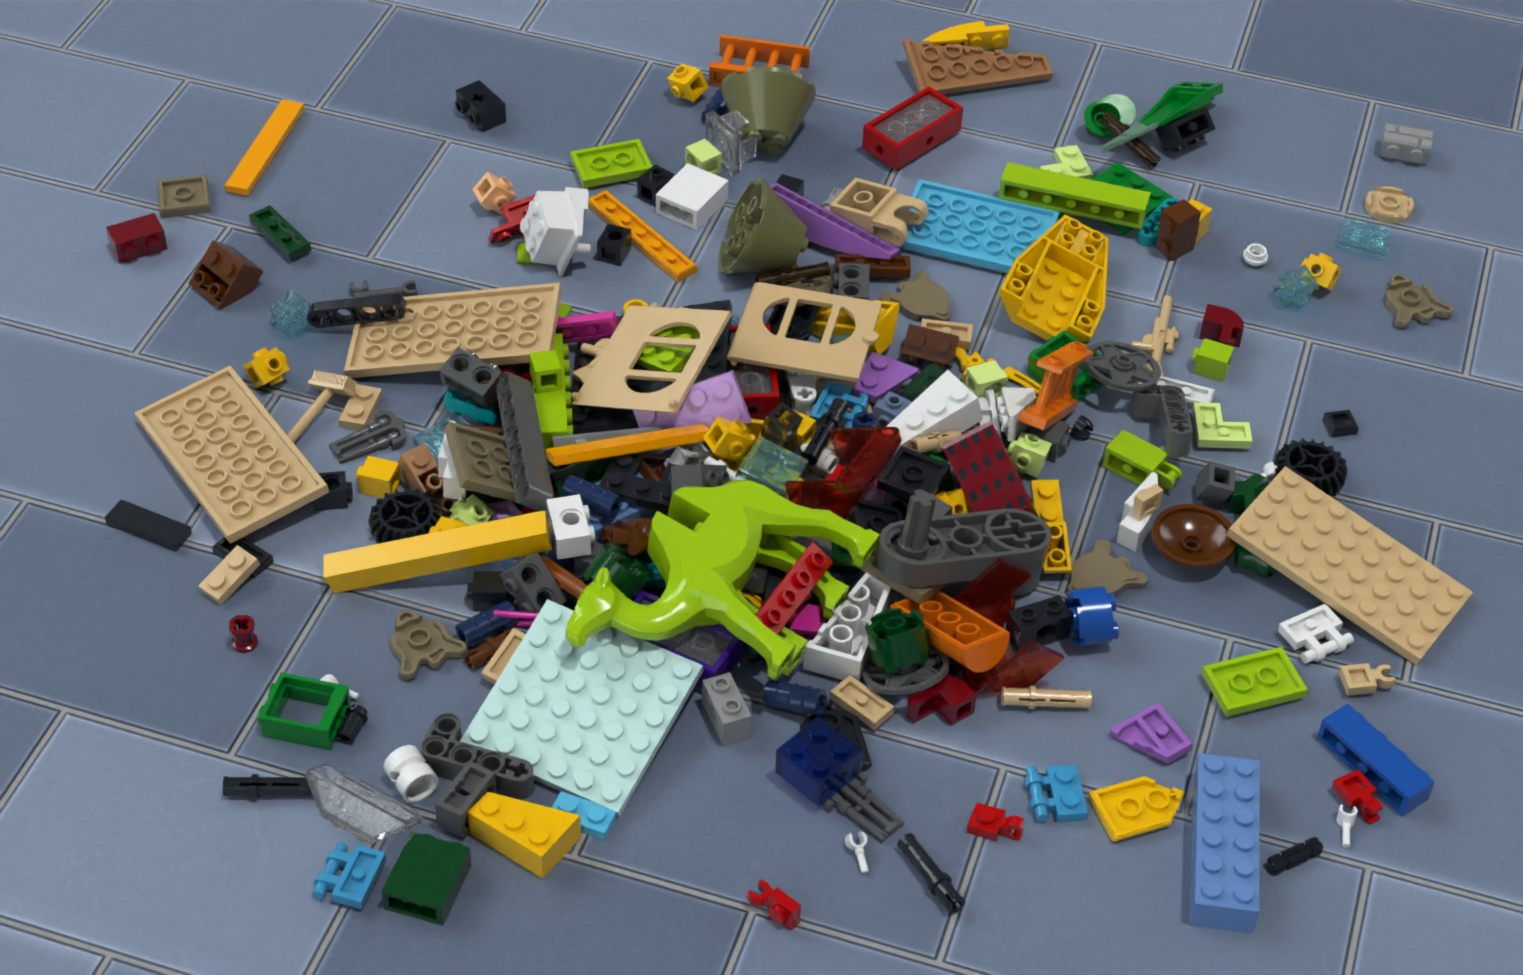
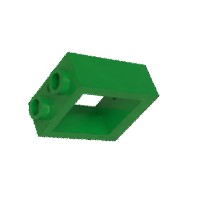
M1066 331L1051 337L1044 345L1032 350L1029 354L1027 374L1042 383L1046 369L1036 366L1037 361L1069 343L1082 342ZM1096 351L1093 353V357L1102 356ZM1084 363L1079 364L1078 367L1083 369V371L1075 376L1070 391L1071 398L1078 400V402L1103 385V383L1089 374ZM1098 371L1107 377L1105 372Z
M281 672L276 683H272L269 688L268 700L265 706H261L258 712L257 722L261 725L262 735L268 738L331 750L337 738L336 733L346 717L345 711L348 707H351L349 686ZM288 698L327 706L319 725L316 726L279 718Z

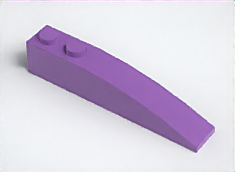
M776 182L769 185L807 226L805 238H808L810 242L840 252L890 260L900 253V248Z

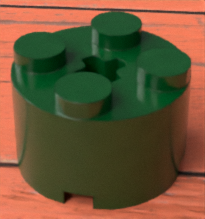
M611 542L609 546L604 545L584 571L583 576L587 581L590 577L595 580L599 570L605 567L609 571L613 585L627 598L634 601L650 581L649 574L647 573L649 568L639 559L635 558L632 561L625 556V550L618 544Z
M901 608L890 609L874 615L871 618L870 625L866 623L865 630L871 659L874 664L883 667L886 673H896L902 667L922 664L928 660L929 645L923 615L919 611L910 609V614L902 613Z

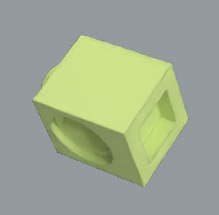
M703 139L685 147V165L688 163L716 175L721 173L722 153L706 139Z
M996 360L967 368L965 386L978 398L985 396V391L993 389L995 398L1001 396L1002 387H1006L1008 384V376L1005 370L1000 368Z

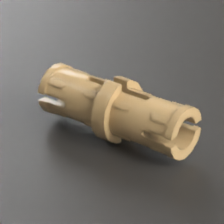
M957 429L943 433L938 431L931 432L930 435L911 438L909 449L921 454L927 452L940 453L943 451L942 445L962 434Z

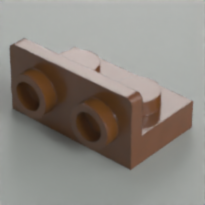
M909 324L903 348H900L899 353L906 355L904 360L919 364L922 359L930 361L929 366L944 370L945 365L953 366L960 337Z

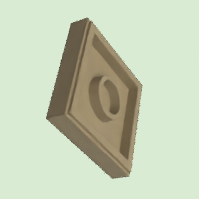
M207 175L157 181L161 218L211 212Z

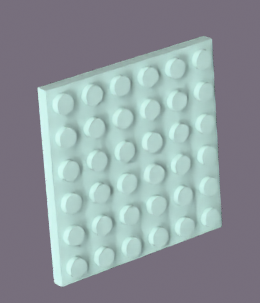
M547 599L460 741L527 760L533 766L534 780L560 792L562 791L595 802L616 811L619 818L703 673V665L640 638L628 635L614 627L598 632L585 642V646L574 648L565 637V629L574 610Z

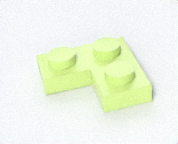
M1077 145L1055 148L1054 157L1058 164L1040 166V169L1090 180L1093 178V173Z
M1193 403L1192 412L1197 447L1251 449L1252 435L1249 422H1223L1220 403Z

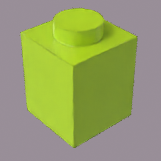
M1204 338L1200 348L1195 347L1191 362H1195L1193 373L1223 382L1231 365L1234 347Z
M556 350L529 353L530 375L536 394L563 390L562 367Z

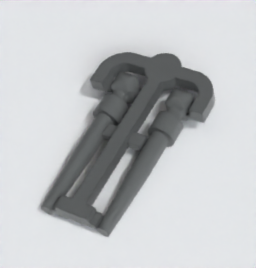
M380 411L374 414L378 423L372 422L367 427L330 443L329 446L340 463L367 454L378 448L383 449L389 446V443L393 444L394 447L399 446L407 439L404 420L397 418L391 411ZM369 442V445L343 457V452Z
M850 769L841 776H832L829 780V785L821 792V801L829 810L834 806H838V809L843 814H848L882 842L897 828L904 825L905 822L875 797L865 785L861 786V784L868 780V776L862 771ZM850 778H852V779L848 782V787H847V786L845 785V782H846L847 780H849ZM833 791H836V792H834V793L830 796V799H829V798H828V795H830ZM837 792H842L857 806L853 809V805L850 804L847 800H842V796ZM871 803L878 810H880L882 813H884L886 816L892 819L893 822L891 823L869 804ZM865 811L884 827V831L882 833L878 831L859 812Z

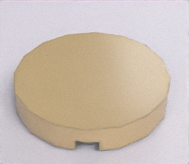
M1390 186L1377 187L1376 191H1369L1364 203L1365 210L1371 217L1384 223L1393 224L1408 220L1413 213L1415 205L1411 196L1408 198L1405 195L1406 192Z

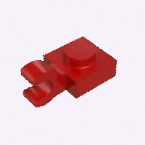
M1358 769L1333 781L1332 789L1350 808L1358 805L1363 818L1369 824L1380 820V816L1376 812L1382 810L1383 806L1375 799L1377 789Z
M976 803L967 826V833L997 841L999 834L1013 840H1020L1024 830L1022 828L1024 819L1019 816L1005 818L1006 810Z
M760 880L758 882V890L763 894L758 895L751 890L747 892L748 902L756 907H768V913L776 923L783 924L791 931L800 924L801 905L778 887L773 890L769 883Z

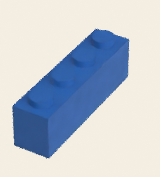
M1349 704L1344 705L1322 719L1317 739L1352 771L1358 769L1377 789L1376 793L1402 817L1429 799L1435 781Z

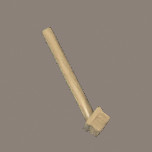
M314 370L308 384L323 392L287 434L290 440L295 443L334 394L354 397V389L357 382L348 376Z

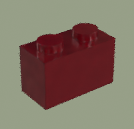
M155 213L106 227L110 247L119 264L168 249L164 229Z

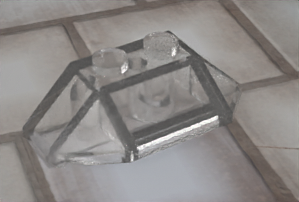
M322 764L306 771L305 777L321 816L332 822L336 828L347 830L356 835L357 839L364 843H375L423 821V816L418 814L413 807L361 779L345 772L336 771L327 764Z

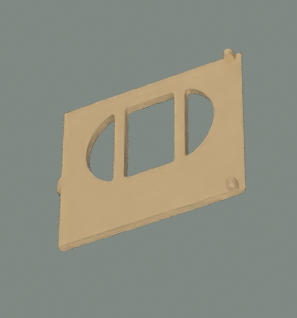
M757 282L753 285L727 359L730 360V365L733 367L738 362L858 382L869 346L874 345L879 339L878 333L874 330L882 308V302ZM789 302L778 334L774 335L767 330L763 323L764 314L777 304ZM798 303L832 308L820 343L786 338ZM840 311H844L853 319L855 330L844 341L830 344Z
M630 305L580 391L572 393L571 396L574 400L572 405L677 413L732 315L731 312ZM689 326L695 328L700 333V338L656 337L655 335L671 327ZM646 346L694 348L687 364L680 373L633 369ZM639 379L674 383L659 391L639 393L628 387L627 380Z

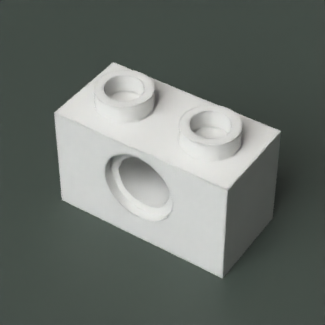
M580 494L546 499L547 519L551 528L557 560L590 555L591 543L595 542V532L593 525L588 526L587 522H590L588 505L582 504Z

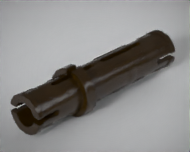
M1111 111L1103 115L1105 119H1100V123L1114 134L1113 138H1116L1130 128L1128 124H1123ZM1138 137L1124 143L1150 169L1154 168L1158 164L1157 162L1161 160V157L1154 153Z
M827 261L794 269L783 270L780 268L776 272L756 275L755 283L762 282L786 286L800 280L801 283L812 281L813 278L831 276V269Z

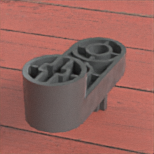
M915 490L913 496H910L905 520L890 523L882 529L875 556L876 567L884 577L894 583L910 587H922L980 580L983 585L993 591L1007 595H1022L1032 592L1039 585L1052 534L1049 526L1042 518L1020 509H997L933 517L936 503L935 495L933 493L926 494L924 490Z

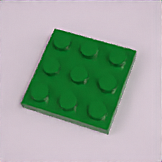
M1118 162L1091 179L1151 192L1145 220L1165 199L1173 197ZM1103 221L1123 235L1134 229L1133 227Z

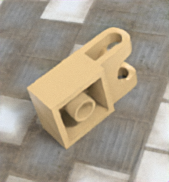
M856 177L830 204V212L894 246H902L908 239L906 225H920L929 215L927 205L923 200L900 194L896 188ZM913 208V209H915V210L918 211V212H914V211H911V210H909V209Z

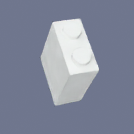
M687 163L656 194V214L697 231L728 200L729 180Z

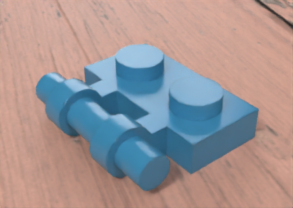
M827 381L809 417L815 419L816 425L819 426L821 416L827 413L832 401L835 398H841L848 403V408L852 410L851 413L845 412L841 419V424L844 425L842 429L843 434L850 436L854 415L858 412L867 411L870 398L865 393H861L859 397L852 396L851 387Z
M1076 764L1046 766L1044 777L1038 774L1036 766H1029L1025 769L1027 776L1025 778L1026 789L1031 793L1030 806L1032 812L1036 814L1037 821H1047L1049 818L1048 813H1055L1057 823L1087 820L1088 810ZM1043 791H1049L1051 798L1047 799L1043 795Z
M338 842L335 849L328 853L325 860L327 864L323 872L318 873L314 881L315 888L312 896L321 900L327 891L333 890L331 894L333 902L362 909L387 860L386 852L356 844L352 854L347 853L349 849L347 844ZM344 867L341 876H336L337 870Z

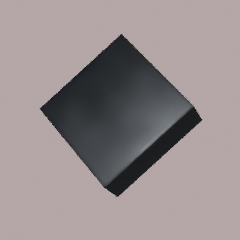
M1350 410L1324 413L1323 421L1332 438L1357 435L1359 428Z

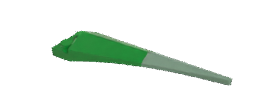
M1182 81L1171 86L1138 122L1121 135L1102 145V153L1211 103L1214 96L1223 93V83Z

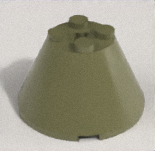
M748 67L747 72L740 74L734 71L727 75L721 84L722 97L744 144V149L747 151H767L770 154H780L782 148L789 144L816 96L814 84L804 81L802 74L779 67Z
M757 178L759 182L755 183L752 181L746 187L726 226V228L730 229L727 242H721L719 252V269L723 273L737 274L776 271L780 268L783 270L794 269L799 253H803L807 248L809 239L805 238L807 226L763 179Z

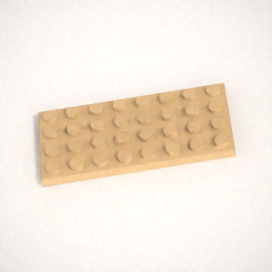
M560 282L403 297L406 300L407 306L405 315L401 319L355 324L344 368L345 375L349 378L439 371L457 347L464 351L474 352L480 360L487 364L530 363L529 353L553 350L562 294ZM372 307L363 308V310L368 313H373L376 311Z
M231 366L135 412L137 421L230 544L329 493L325 481Z
M1286 466L1234 522L1226 536L1416 666L1473 593V591Z

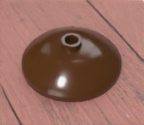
M1180 504L1169 507L1156 517L1152 527V540L1159 553L1174 564L1185 568L1207 569L1218 566L1230 558L1236 545L1234 540L1226 536L1229 528L1232 526L1230 521L1216 510L1203 505Z

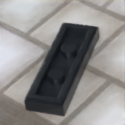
M122 499L105 516L106 524L174 551H177L192 534L191 526Z

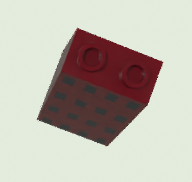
M991 421L942 445L973 512L1020 509L1038 516L1014 462Z

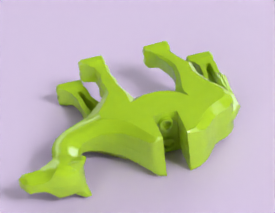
M751 480L731 481L717 487H680L671 495L668 516L659 511L655 513L649 534L647 552L666 584V589L661 598L650 605L633 602L613 585L608 569L603 567L597 573L595 580L581 592L573 614L567 623L565 637L572 647L580 648L585 646V642L595 634L611 626L636 638L657 641L668 639L696 626L722 624L733 635L753 647L765 658L768 666L767 677L776 681L782 673L788 676L805 653L808 640L786 627H783L777 635L755 615L759 609L750 604L741 593V590L751 578L755 563L758 562L788 572L806 549V547L795 542L790 536H807L829 540L846 548L852 556L853 564L863 568L877 549L880 534L871 529L865 530L861 526L842 519L830 510L811 509L796 505L769 487ZM827 570L813 587L812 591L820 600L823 617L830 620L834 610L845 602L849 586L836 580Z

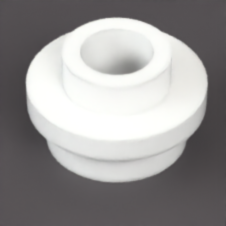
M1250 244L1244 250L1243 259L1252 266L1263 265L1268 260L1267 249L1261 244Z

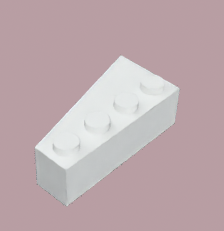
M947 370L875 436L880 459L888 465L900 446L909 449L911 438L924 437L935 431L943 433L955 429L962 433L982 421L978 397Z
M866 572L849 592L846 601L834 610L831 619L819 628L817 636L807 643L803 669L844 680L847 676L851 675L860 682L863 669L870 657L865 630L866 623L870 625L871 618L874 615L889 609L893 588Z

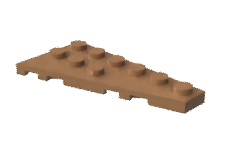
M903 38L902 41L918 92L930 86L942 95L1047 80L1051 79L1053 75L1046 55L1019 52L1017 55L1004 53V50L995 49V52L983 51L982 47L948 43L945 46L932 45L931 41L915 43L911 42V39Z

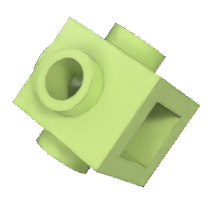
M1022 431L1018 440L1011 441L1008 452L1018 472L1027 473L1038 478L1052 443L1042 440L1034 434Z
M472 494L466 500L460 498L453 504L450 509L452 515L449 519L467 523V526L488 522L493 511L486 506L483 500Z

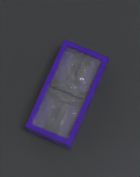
M642 590L633 602L650 605L660 599V597ZM722 624L696 626L663 640L642 639L703 665V673L695 687L702 689V680L731 673L743 656V641L733 635Z

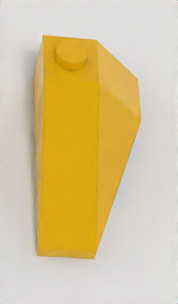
M873 300L882 302V308L874 330L878 333L879 339L874 345L869 346L867 356H870L872 352L881 355L891 345L900 309L899 303ZM822 307L810 333L821 338L823 337L832 308ZM840 311L830 341L834 344L844 341L855 330L853 319L844 311Z

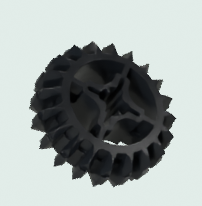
M1302 438L1298 443L1292 440L1289 445L1284 444L1275 456L1274 465L1277 467L1275 468L1276 474L1274 478L1286 466L1329 496H1336L1339 490L1344 487L1347 477L1346 460L1341 457V452H1334L1333 446H1325L1324 441L1316 443L1312 439L1310 442H1307Z
M406 488L404 492H399L395 489L394 494L385 493L384 499H377L376 505L371 506L368 521L372 538H375L377 544L428 534L430 528L436 526L441 516L444 517L441 504H438L436 497H431L428 491L421 494L418 488L413 492Z

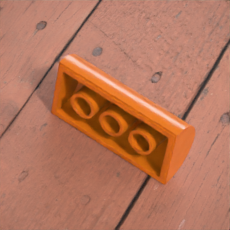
M938 591L921 604L907 598L890 605V609L901 608L902 613L911 614L910 609L919 611L923 615L928 644L973 672L990 670L1002 659L1007 650L1010 632L941 591Z

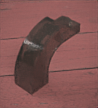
M781 402L766 416L761 428L760 438L764 455L772 469L779 464L804 480L803 490L815 498L824 489V482L828 473L816 464L808 465L801 459L803 451L797 440V430L803 417Z

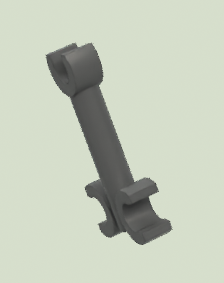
M366 280L363 281V287L355 288L353 282L349 283L350 295L354 298L397 294L402 297L417 296L414 280L404 282L401 287L370 291Z

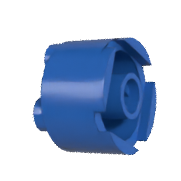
M1104 586L1067 590L1066 594L1070 598L1065 599L1064 603L1073 615L1070 630L1074 631L1076 638H1070L1074 647L1111 643L1112 639H1118V625L1113 620L1112 612L1116 610V599L1113 593L1108 594Z

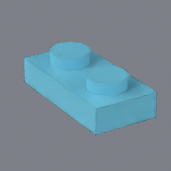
M562 791L552 806L554 809L580 815L581 833L602 840L606 839L617 819L616 811Z

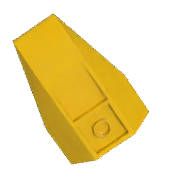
M1067 215L1059 219L1014 260L999 290V295L1011 322L1047 341L1062 331H1066L1081 342L1090 341L1105 309L1109 238Z

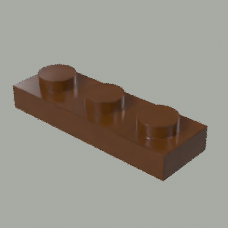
M835 254V273H839V263L870 264L869 278H910V256H894L888 260L865 257L858 254Z

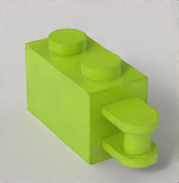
M1122 430L1105 449L1103 467L1138 485H1141L1152 472L1157 473L1158 486L1167 490L1172 489L1175 481H1179L1182 478V471L1167 462L1169 455L1164 450L1125 430Z

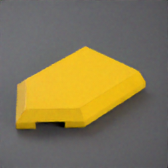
M1143 776L1090 791L1089 797L1112 841H1119L1170 826L1185 791L1175 787L1169 789L1156 784V780Z

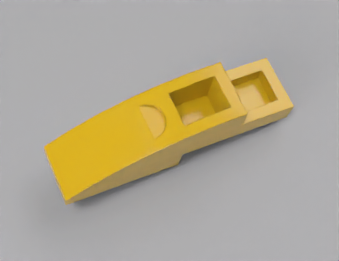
M984 21L971 22L941 30L930 35L923 42L931 41L932 45L945 46L948 43L982 47L983 50L1008 48L1010 29L1008 24L985 26Z
M1031 480L1032 503L1038 516L1049 526L1052 534L1042 570L1043 574L1071 573L1072 566L1067 526L1063 520L1059 480Z

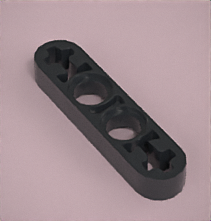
M397 294L315 302L308 309L307 321L314 327L325 328L398 320L404 317L407 303L405 298ZM372 307L376 311L373 313H368L364 311L363 308ZM345 309L351 314L341 315L338 310Z

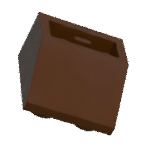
M212 240L188 284L216 307L223 309L250 294L261 277L263 270L234 247Z

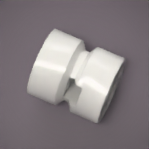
M405 745L394 750L386 758L383 765L384 771L408 803H416L426 799L435 791L439 783L435 772L425 763V758L418 748L413 745Z

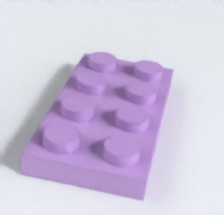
M733 370L693 383L677 413L633 410L639 428L660 426L661 430L700 423L710 428L718 416L730 421L738 420L744 425L752 421ZM675 447L663 448V451H666V450H669V449H672V448H675Z

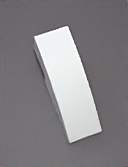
M445 434L438 454V475L443 478L444 498H462L466 500L468 490L460 488Z
M1152 472L1124 503L1116 543L1133 552H1136L1143 543L1154 515L1152 513L1140 521L1132 515L1134 497L1140 490L1147 489L1154 484L1158 485V477L1155 472Z

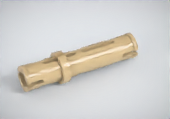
M1028 686V688L1002 687L1001 690L1002 706H1027L1028 709H1035L1036 706L1090 709L1092 703L1090 690L1036 689V686Z

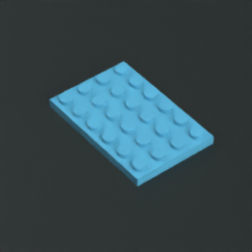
M919 179L911 197L923 200L927 205L929 215L920 225H906L908 239L902 246L896 247L1008 273L1014 260L1059 220L1060 212ZM913 208L909 209L911 211L918 212Z

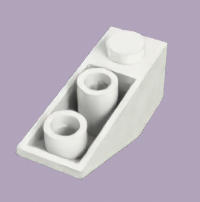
M1002 387L1001 396L996 398V409L999 412L1001 431L1006 432L1008 441H1013L1022 431L1024 432L1031 426L1020 422L1019 418L1024 409L1036 403L1034 388Z

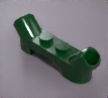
M1254 473L1244 481H1235L1234 492L1227 498L1228 512L1238 513L1241 516L1269 485L1268 480L1264 476ZM1236 542L1233 553L1236 568L1251 569L1262 578L1270 577L1275 573L1276 569Z

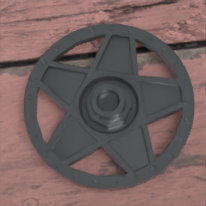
M1105 341L1095 343L1087 348L1093 352L1100 350L1102 354L1099 357H1091L1083 363L1089 374L1105 385L1124 391H1145L1153 388L1159 382L1161 376L1159 364L1151 355L1135 346L1121 342ZM1120 350H1125L1130 353L1124 354ZM1147 363L1153 369L1154 374L1144 368ZM1098 371L1105 372L1107 377ZM1131 380L1141 382V384H1128V383H1129Z
M929 645L928 660L925 663L902 667L896 673H886L883 667L874 664L872 659L869 660L863 669V680L868 688L878 693L888 695L915 693L932 687L944 679L950 670V661L946 654ZM941 660L943 661L940 671L932 668ZM872 679L886 680L885 686L874 682Z

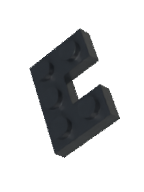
M627 454L613 457L599 487L620 495L623 500L622 502L668 513L672 495L671 466L678 465L668 463L660 482L637 477L642 466L641 456Z

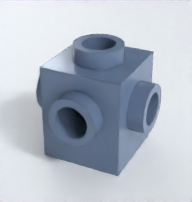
M891 391L883 399H879L873 408V413H875L877 418V431L881 432L912 401Z

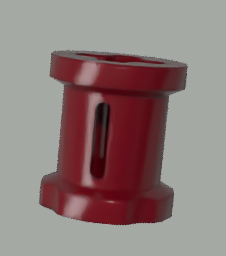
M237 615L229 621V632L233 635L232 647L239 653L251 652L258 645L257 635L253 632L255 622L249 615Z

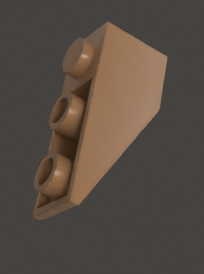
M423 443L401 454L397 462L400 465V474L409 489L413 492L418 488L421 494L428 491L429 495L436 497L438 504H441L444 517L449 518L452 515L450 509L458 499L444 498L443 478L439 477L438 464L426 444Z

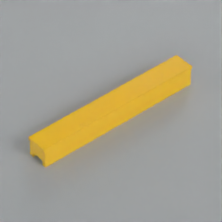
M544 510L325 554L324 579L327 580L333 593H339L529 555L536 552L552 550L549 534L551 528Z

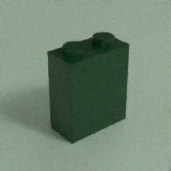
M411 831L382 889L384 909L443 926L472 866L470 847L464 846L459 842L437 839L430 834H419Z

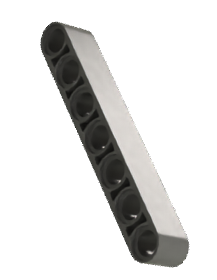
M504 372L498 380L496 392L515 499L518 504L537 511H547L546 499H553V490L532 383L509 372Z

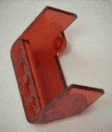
M897 427L831 428L829 432L836 455L839 457V465L846 468L836 480L786 481L784 485L789 501L811 509L830 510L842 519L847 520L848 516H850L877 482L902 442L900 431Z
M998 558L953 599L1004 629L1003 624L1007 621L1008 611L1015 609L1012 593L1032 576L1030 572ZM1032 640L1014 655L1009 642L1002 659L990 670L973 672L963 665L961 668L967 685L974 692L985 695L1001 692L1002 687L1028 688V686H1033L1064 659V656Z

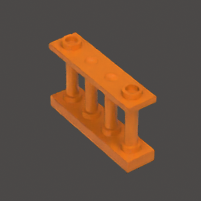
M720 35V56H723L721 63L711 61L709 67V86L720 87L727 75L734 71L737 74L747 72V68L753 67L755 61L768 62L767 66L776 67L777 64L789 65V70L798 73L800 67L809 68L810 47ZM732 58L746 59L744 66L730 64Z
M1072 342L1039 359L1036 366L1046 369L1036 403L1021 412L1019 421L1045 430L1075 411L1078 400L1071 398L1072 395L1070 394L1079 364L1093 357L1094 352L1088 350L1085 344Z

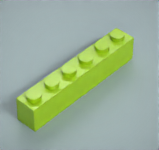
M1007 162L1000 181L998 199L1142 229L1148 211L1151 192Z
M562 333L555 334L553 350H556L562 367L563 390L536 394L533 385L545 453L546 449L553 448V436L573 435V425H568L573 424L571 392H566L571 391L568 344H563Z

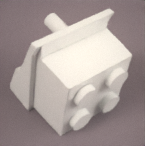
M566 187L564 191H537L533 201L529 203L525 218L521 220L520 230L524 234L526 250L530 254L531 261L534 263L556 265L558 277L563 276L573 253L589 254L591 251L590 244L579 243L583 233L584 213L588 210V189Z

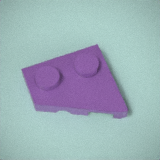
M872 352L862 369L859 381L855 382L852 388V395L859 397L861 393H865L869 396L870 402L876 403L879 399H883L889 391L894 393L900 389L903 382L910 378L912 380L916 379L919 368Z
M1159 702L1110 729L1111 736L1114 739L1167 764L1193 750V743Z

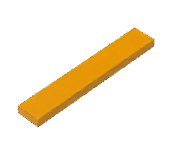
M284 99L280 101L226 182V192L249 196L304 112V103Z
M607 190L588 199V208L607 224L631 229V244L677 283L697 273V265Z
M700 423L546 449V458L554 466H561L705 442L703 436L709 428Z

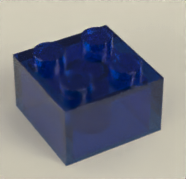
M817 716L776 750L775 773L820 807L861 773L862 749Z

